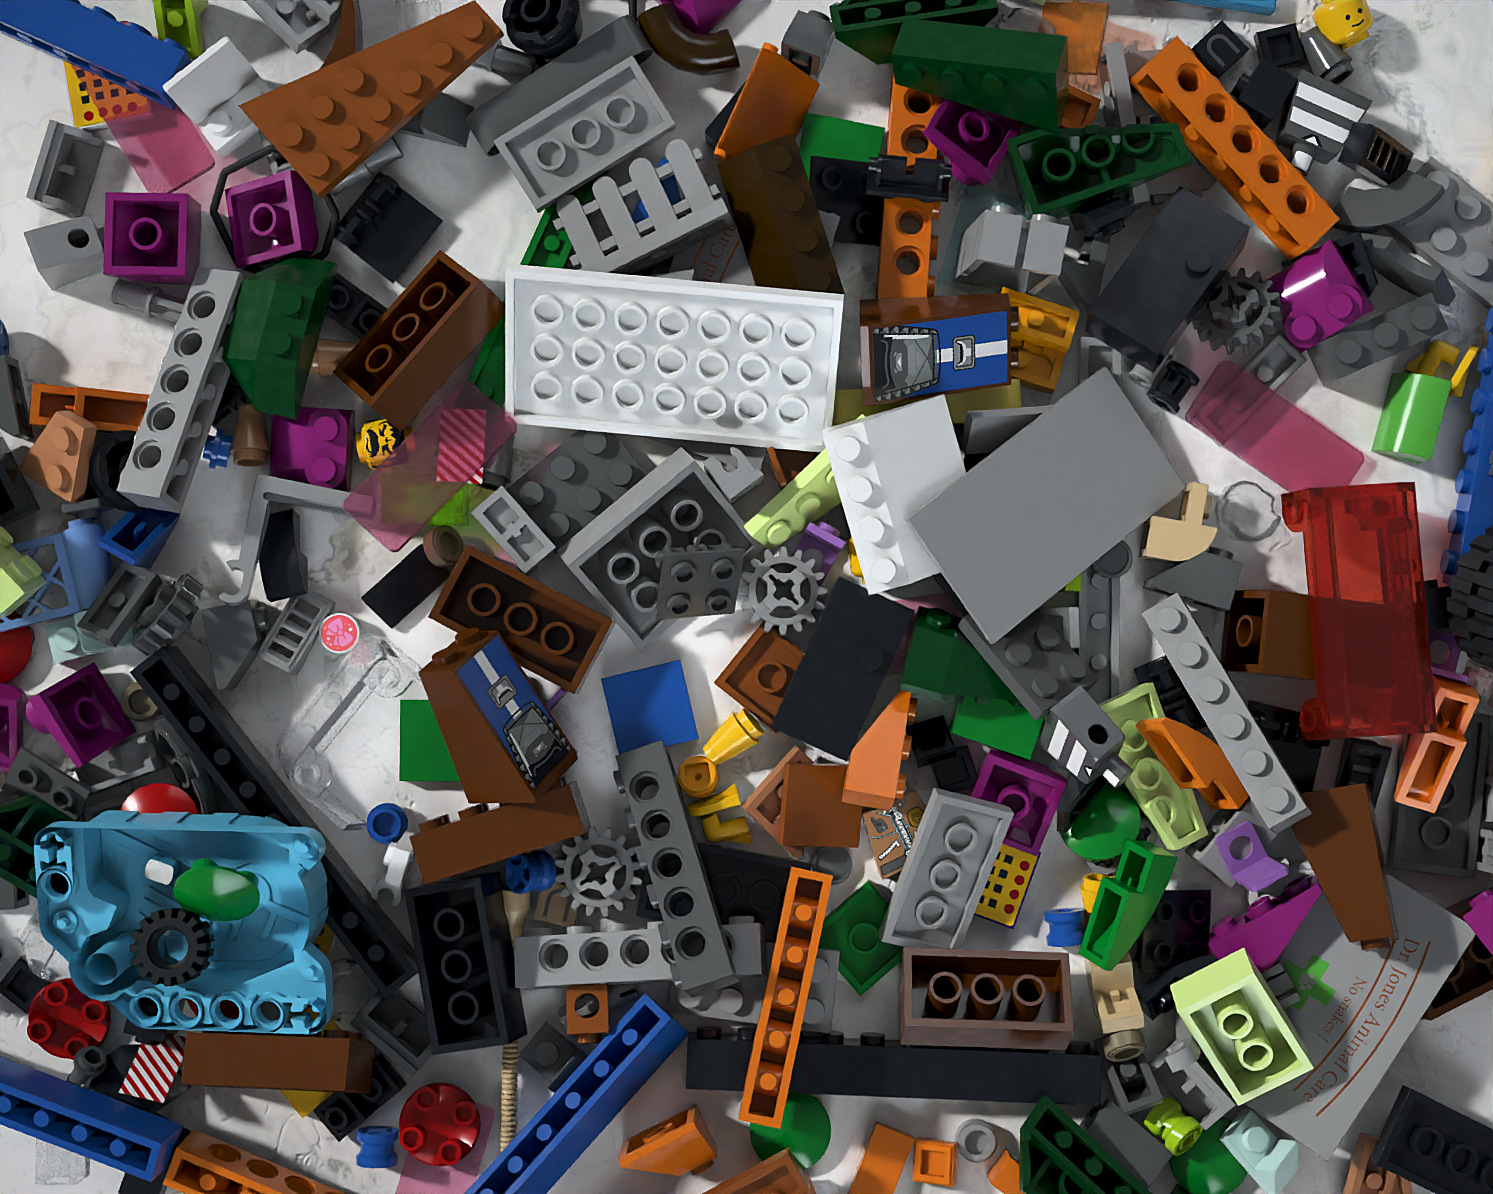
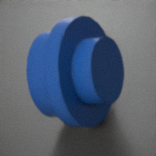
M217 429L215 436L208 435L205 443L203 458L210 460L209 468L216 469V466L226 468L228 464L233 436L224 434L222 429Z
M394 803L377 805L370 811L367 817V830L370 836L379 843L390 844L400 840L408 828V818L405 811Z

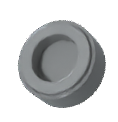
M978 1118L969 1119L963 1122L956 1131L955 1142H958V1151L966 1160L980 1163L990 1159L995 1153L997 1136L988 1122Z

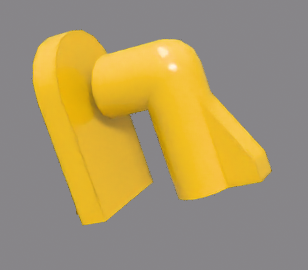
M1434 340L1430 343L1425 353L1407 364L1404 371L1433 376L1441 361L1452 366L1454 365L1460 348L1444 340ZM1471 344L1451 379L1452 384L1449 397L1454 395L1461 399L1470 363L1479 347Z
M735 783L715 795L696 800L687 806L690 816H701L700 822L703 832L709 842L718 843L726 840L742 844L752 843L745 816L720 823L716 812L740 805Z

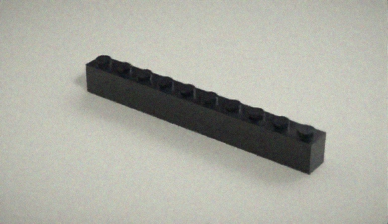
M162 646L153 655L130 671L131 675L241 815L262 818L267 816L289 827H309L321 833L325 840L326 849L320 861L328 880L326 885L328 894L327 907L329 909L325 923L382 996L386 999L418 973V967L413 947L377 901L371 897L370 892L177 646Z
M698 1026L697 1032H689L687 1041L686 1089L743 1091L757 1028H738L737 1034L721 1033V1027ZM801 1030L788 1093L1038 1103L1043 1095H1047L1056 1104L1100 1106L1101 1055L1095 1048H1090V1043L1085 1041H1070L1066 1050L901 1045L900 1040H885V1034L876 1032L861 1033L860 1038H844V1033L840 1031H831V1033L820 1032L819 1037L803 1036V1031Z

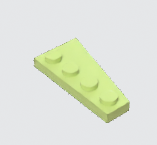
M862 413L857 419L864 418L866 416ZM826 448L744 525L751 537L771 551L803 530L809 523H813L841 503Z
M1153 682L1143 683L1099 703L1098 705L1125 736V741L1118 756L1133 769V773L1124 783L1167 850H1179L1209 835L1192 788L1180 789L1135 726L1140 720L1165 717Z

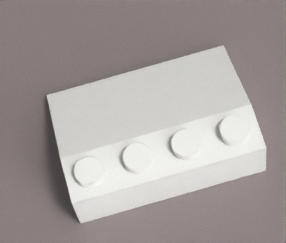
M944 394L823 429L822 437L868 594L871 595L907 585L940 573V570L913 531L908 527L905 520L966 473Z

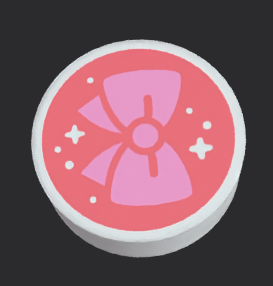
M335 613L323 620L319 628V638L322 645L328 651L338 654L349 653L359 645L362 638V629L357 619L345 613Z

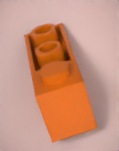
M900 690L852 749L847 764L841 802L890 811L895 798L902 799L906 774L899 773L901 759L908 760L912 736L905 735L907 721L914 722L918 698L911 697L910 692Z

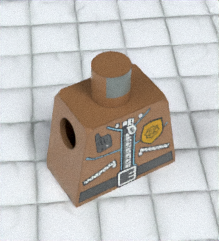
M914 789L905 791L902 799L895 798L890 811L870 808L862 812L875 864L882 879L902 871L925 812L926 805Z

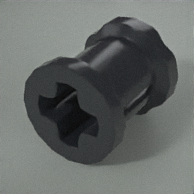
M1171 360L1166 366L1167 373L1155 389L1151 388L1146 395L1155 405L1176 415L1180 410L1179 403L1191 386L1196 387L1200 379L1186 366Z

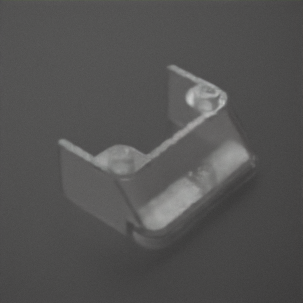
M376 634L366 635L357 641L279 737L275 748L276 757L292 787L342 831L363 830L367 823L327 789L332 779V769L322 754L372 692L381 697L395 698L402 695L413 681L425 691L418 673L422 667L389 639Z

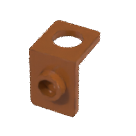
M773 446L767 448V455L780 491L820 453L774 449Z
M605 984L569 985L566 988L567 1035L577 1037V1044L600 1043L602 1036H607L611 1031L608 1016V987ZM583 994H592L599 1000V1010L591 1018H582L575 1010L576 1000Z

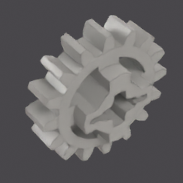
M781 547L777 557H774L771 551L767 549L764 551L765 561L763 563L755 558L750 561L752 568L755 570L754 573L744 571L741 578L749 583V586L741 587L738 590L739 595L748 596L749 599L741 605L742 611L752 609L754 614L750 622L753 625L759 620L764 621L765 633H768L772 626H777L780 636H785L787 627L792 626L793 630L798 634L802 631L801 621L804 620L812 625L816 620L811 611H823L825 607L821 602L817 601V597L827 594L826 588L818 587L817 585L825 575L823 572L813 574L811 569L816 561L814 559L806 563L800 561L802 551L799 549L793 557L787 556L786 547ZM787 565L795 569L791 573H777L771 567ZM758 579L766 587V597L760 604L757 601L755 591ZM805 580H807L810 588L808 604L800 596V585ZM777 583L780 586H784L788 583L791 585L792 589L789 595L792 600H788L785 597L777 600L774 597L777 589L773 584ZM775 610H789L795 616L777 618L770 614Z
M590 827L589 838L585 839L581 834L574 837L575 847L567 843L562 846L561 849L568 856L567 858L556 859L555 865L564 868V873L558 874L555 882H565L566 888L560 893V896L563 898L572 895L575 898L571 905L572 909L575 910L582 903L587 905L586 915L591 916L595 907H600L601 913L605 917L609 915L610 905L612 904L619 911L625 908L622 899L624 896L634 900L637 894L631 888V884L641 885L643 878L634 874V870L640 869L641 866L638 860L633 861L632 856L636 853V846L626 848L623 845L627 838L626 834H622L616 840L612 838V828L607 827L603 836H598L596 828ZM593 845H607L615 849L616 852L611 855L600 853ZM577 854H579L583 866L581 874L573 878V862ZM592 862H596L598 866L615 862L605 874V881L600 877L584 881L594 868ZM626 865L625 883L619 889V885L615 880L616 873L619 868ZM587 888L598 890L606 898H593L582 891Z

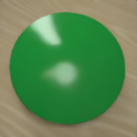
M1106 783L1070 830L1064 835L1060 833L1061 838L1071 851L1081 856L1087 862L1097 863L1101 860L1115 858L1122 854L1127 839L1137 840L1140 836L1141 817L1139 808L1128 792L1121 787L1115 788L1112 784Z
M205 858L195 860L192 863L191 869L177 878L173 889L174 897L183 909L210 921L228 922L243 919L257 909L260 901V893L257 888L259 879L254 873L250 871L238 872L231 868L218 866L214 861Z
M787 1094L780 1129L750 1123L751 1144L762 1161L789 1147L802 1170L813 1166L822 1158L831 1139V1123L822 1102L810 1094Z
M1224 1117L1217 1120L1207 1130L1203 1129L1197 1141L1186 1152L1179 1156L1172 1155L1169 1160L1175 1179L1184 1189L1192 1194H1229L1240 1186L1247 1176L1248 1172L1219 1140L1232 1123Z

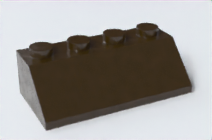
M791 133L753 146L717 164L755 285L758 287L844 294L845 297L794 134Z

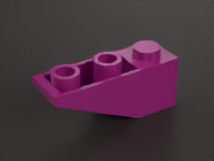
M1316 875L1309 879L1306 876H1300L1285 885L1284 893L1273 899H1270L1269 896H1264L1250 904L1247 908L1249 912L1237 919H1234L1233 916H1228L1213 925V932L1209 934L1208 945L1216 958L1220 960L1244 947L1260 973L1270 969L1322 893V887Z

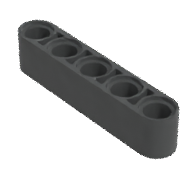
M622 16L476 108L467 116L466 123L487 156H494L500 153L494 143L495 139L633 55L638 65H640L652 55L654 49L633 16Z

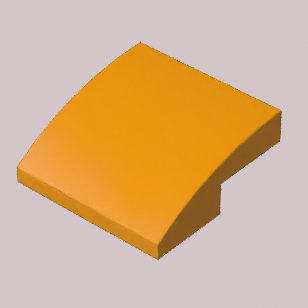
M1003 287L1001 293H1008L1011 307L1018 306L1019 329L1017 332H1011V346H1018L1019 370L1011 371V379H1020L1021 385L1052 395L1065 354L1070 347L1080 311Z

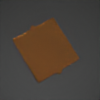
M1073 0L1072 3L1046 2L1044 4L1038 33L1068 36V74H1098L1110 8L1108 4L1081 3L1079 0Z

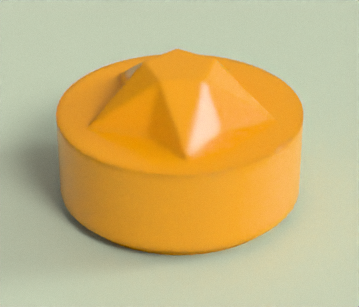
M692 756L686 759L678 769L677 777L680 788L691 798H706L713 794L718 787L719 774L717 767L705 756Z

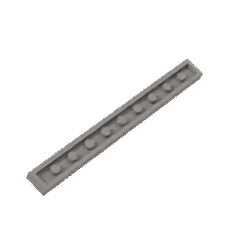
M1095 337L1079 338L1078 386L1099 369L1106 366L1121 388V353ZM1091 564L1082 572V591L1076 592V607H1079L1080 648H1076V654L1099 679L1087 691L1095 702L1099 704L1119 695L1120 577L1113 579L1104 578L1093 569Z

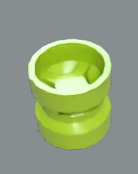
M1171 1096L1164 1098V1103L1155 1105L1144 1121V1127L1152 1135L1161 1136L1165 1140V1147L1175 1156L1186 1152L1197 1141L1203 1130L1200 1122L1193 1116H1186L1182 1112V1106Z

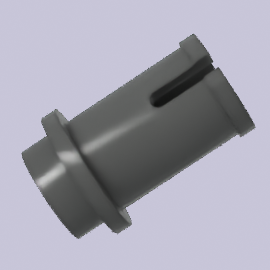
M96 1046L80 1049L75 1054L73 1060L74 1068L68 1075L67 1081L78 1086L84 1084V1088L91 1090L97 1076L101 1075L107 1067V1057L104 1051Z

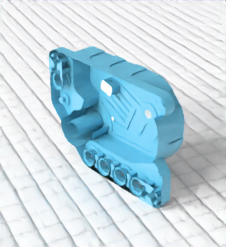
M107 810L89 822H53L37 833L34 838V857L40 931L45 940L69 962V972L73 983L80 992L89 998L100 1001L109 1000L134 1025L145 1029L315 1034L325 1027L333 1015L331 964L326 955L313 944L324 926L329 909L327 907L328 894L326 885L328 880L320 861L325 854L326 844L321 833L314 828L289 827L267 816L262 818L240 815V813H214L213 815L189 814V812L139 813V811ZM55 835L57 841L64 843V847L58 850L57 844L50 843L49 838ZM57 858V863L51 865L50 862ZM210 859L218 866L231 868L238 872L250 871L254 873L259 879L257 888L260 893V901L257 909L252 914L243 919L228 922L199 918L202 922L207 921L211 927L207 931L209 935L214 934L215 941L211 942V948L215 949L214 956L208 958L210 964L206 970L200 972V976L183 984L164 986V984L150 983L151 978H142L138 974L142 969L139 965L133 966L131 959L136 958L135 952H130V944H135L136 938L132 937L134 930L140 929L141 925L139 923L144 918L150 917L151 913L169 908H182L174 897V884L181 874L191 869L192 863L195 860ZM58 873L67 879L69 884L67 893H58L53 889L50 882L52 874ZM176 930L166 931L158 941L159 955L169 963H178L185 957L188 950L185 936ZM140 998H150L157 1004L158 1013L156 1016H148L141 1011L139 1007ZM181 999H191L196 1003L199 1010L197 1017H187L181 1012L179 1007ZM222 1000H230L236 1003L240 1012L239 1018L230 1019L225 1017L220 1010V1002ZM265 1001L275 1003L280 1009V1019L269 1020L264 1017L261 1012V1003ZM308 1004L312 1005L314 1012L320 1013L315 1020L311 1019L310 1013L301 1012ZM292 1012H297L290 1020Z

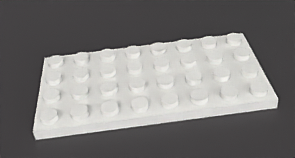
M508 264L505 270V423L767 448L773 446V448L821 453L826 448L822 437L823 429L833 425L844 294Z

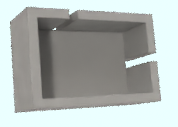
M992 206L991 210L986 209L961 234L953 281L1000 291L1003 287L1033 296L1060 276L1069 226L1057 224V218L1050 215L1034 214L1032 219L1027 220L1023 219V216L1016 215L1017 211L1013 208Z

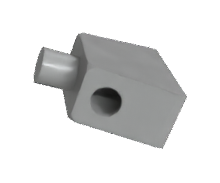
M90 215L23 232L37 270L51 290L103 271L105 227L98 229Z

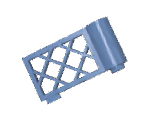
M80 518L68 522V529L61 533L12 544L19 553L28 551L27 555L32 559L39 548L54 544L58 560L50 573L42 570L41 575L46 578L45 581L47 583L38 590L34 598L30 597L27 599L30 605L22 618L13 620L6 616L1 619L5 622L0 623V633L73 615L77 612L87 611L114 575L109 552L98 546L99 540L105 535L102 523H93L92 518ZM60 570H61V574H62L63 581H61V580H59L58 578H56V576H57V574L59 573ZM52 582L66 590L69 606L53 610L41 603ZM37 607L46 611L32 615Z

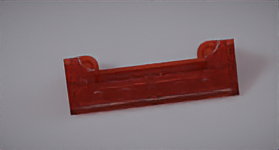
M1415 482L1318 487L1281 494L1282 517L1285 525L1292 532H1303L1317 698L1308 699L1303 704L1299 716L1302 741L1438 732Z

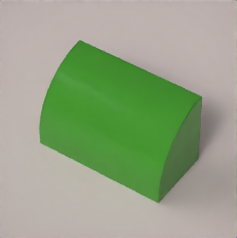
M1393 373L1371 451L1416 464L1431 460L1452 381L1416 373Z

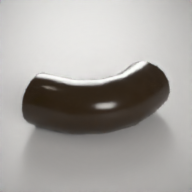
M671 3L652 7L641 13L637 18L640 29L654 49V53L677 70L705 76L740 68L738 55L728 29L710 34L692 32L684 26L678 16L675 5Z

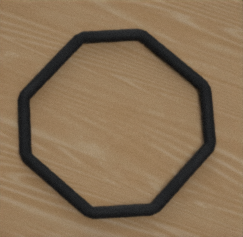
M268 145L223 168L219 174L210 205V215L235 265L233 243L218 213L228 175L273 152L282 155L274 145ZM330 192L324 197L332 214L321 252L310 256V258L325 259L330 252L336 233L340 213ZM255 266L242 270L257 274L264 269Z

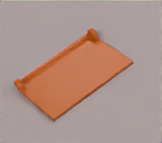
M764 42L713 155L722 162L753 146L791 133L796 138L806 112H808L820 84L778 54V48L770 43Z

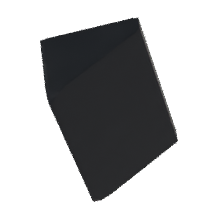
M420 544L366 592L361 599L393 629L449 578L451 573L446 567H438L431 563L424 552L423 544Z

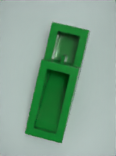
M1127 839L1115 878L1102 877L1078 954L1105 971H1112L1132 947L1153 915L1169 883L1178 856L1152 842Z

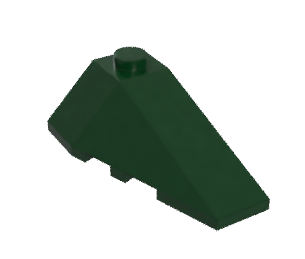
M1177 123L1127 124L1125 127L1085 125L1084 128L1059 127L1058 132L1039 128L1006 140L1016 190L1027 220L1032 219L1034 214L1050 215L1057 219L1069 216L1191 163Z
M918 607L905 645L899 690L948 702H953L955 695L974 697L976 704L989 705L991 699L1007 700L1014 707L1025 708L957 627L962 620L960 617L951 615L940 608Z

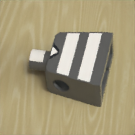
M1301 69L1295 76L1298 79L1285 99L1276 135V143L1292 150L1288 161L1299 169L1305 177L1308 175L1314 160L1321 164H1328L1338 155L1346 142L1352 124L1361 121L1373 100Z
M1081 685L1050 709L1038 744L1081 782L1089 784L1102 774L1117 788L1133 773V769L1118 756L1125 741L1124 733Z

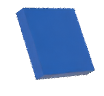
M681 660L601 678L619 754L660 740L667 747L699 739Z

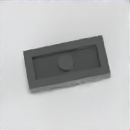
M123 561L79 621L77 627L84 635L116 648L162 584L161 579L154 572Z

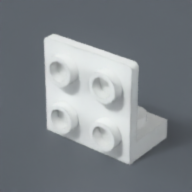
M227 36L209 47L207 51L163 85L166 93L193 121L223 159L259 131V128L238 105L272 91Z

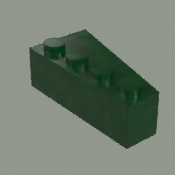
M904 18L891 53L895 84L1058 132L1069 98L1068 36Z

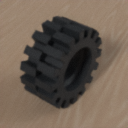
M183 908L155 911L151 913L150 917L144 918L139 923L141 925L140 929L134 930L132 937L136 938L135 944H130V952H135L136 958L131 959L133 966L139 965L142 969L138 974L142 978H151L150 983L164 984V986L179 985L196 979L201 975L200 972L208 968L210 964L208 958L214 956L215 949L211 948V942L215 941L214 934L209 935L207 931L211 927L207 921L202 922L199 919L200 916ZM168 930L179 931L185 936L188 943L187 953L178 963H169L163 960L158 952V941Z

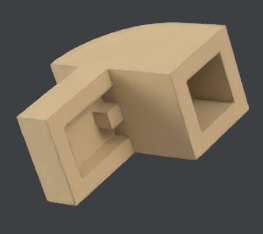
M1198 482L1186 484V488L1183 490L1178 520L1151 516L1145 521L1138 558L1161 563H1177L1193 558L1204 552L1211 545L1218 528L1202 525L1203 519L1207 520L1209 518L1212 508V496L1207 495L1209 484Z
M1129 951L1112 971H1105L1084 957L1092 1008L1095 1018L1099 1019L1103 1034L1145 1027L1144 1014L1134 988L1133 966Z

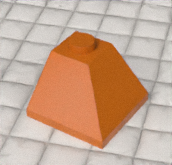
M694 1104L624 1140L618 1161L621 1167L626 1169L681 1176L690 1171L692 1175H697L714 1164L712 1159L717 1157L718 1147L697 1105Z

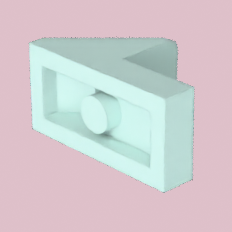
M87 611L74 613V617L44 625L54 664H62L131 645V639L135 635L133 624L116 648L84 635L79 630L77 624Z
M1242 1109L1219 1138L1266 1194H1280L1299 1169L1298 1143L1293 1140L1277 1139L1252 1109Z

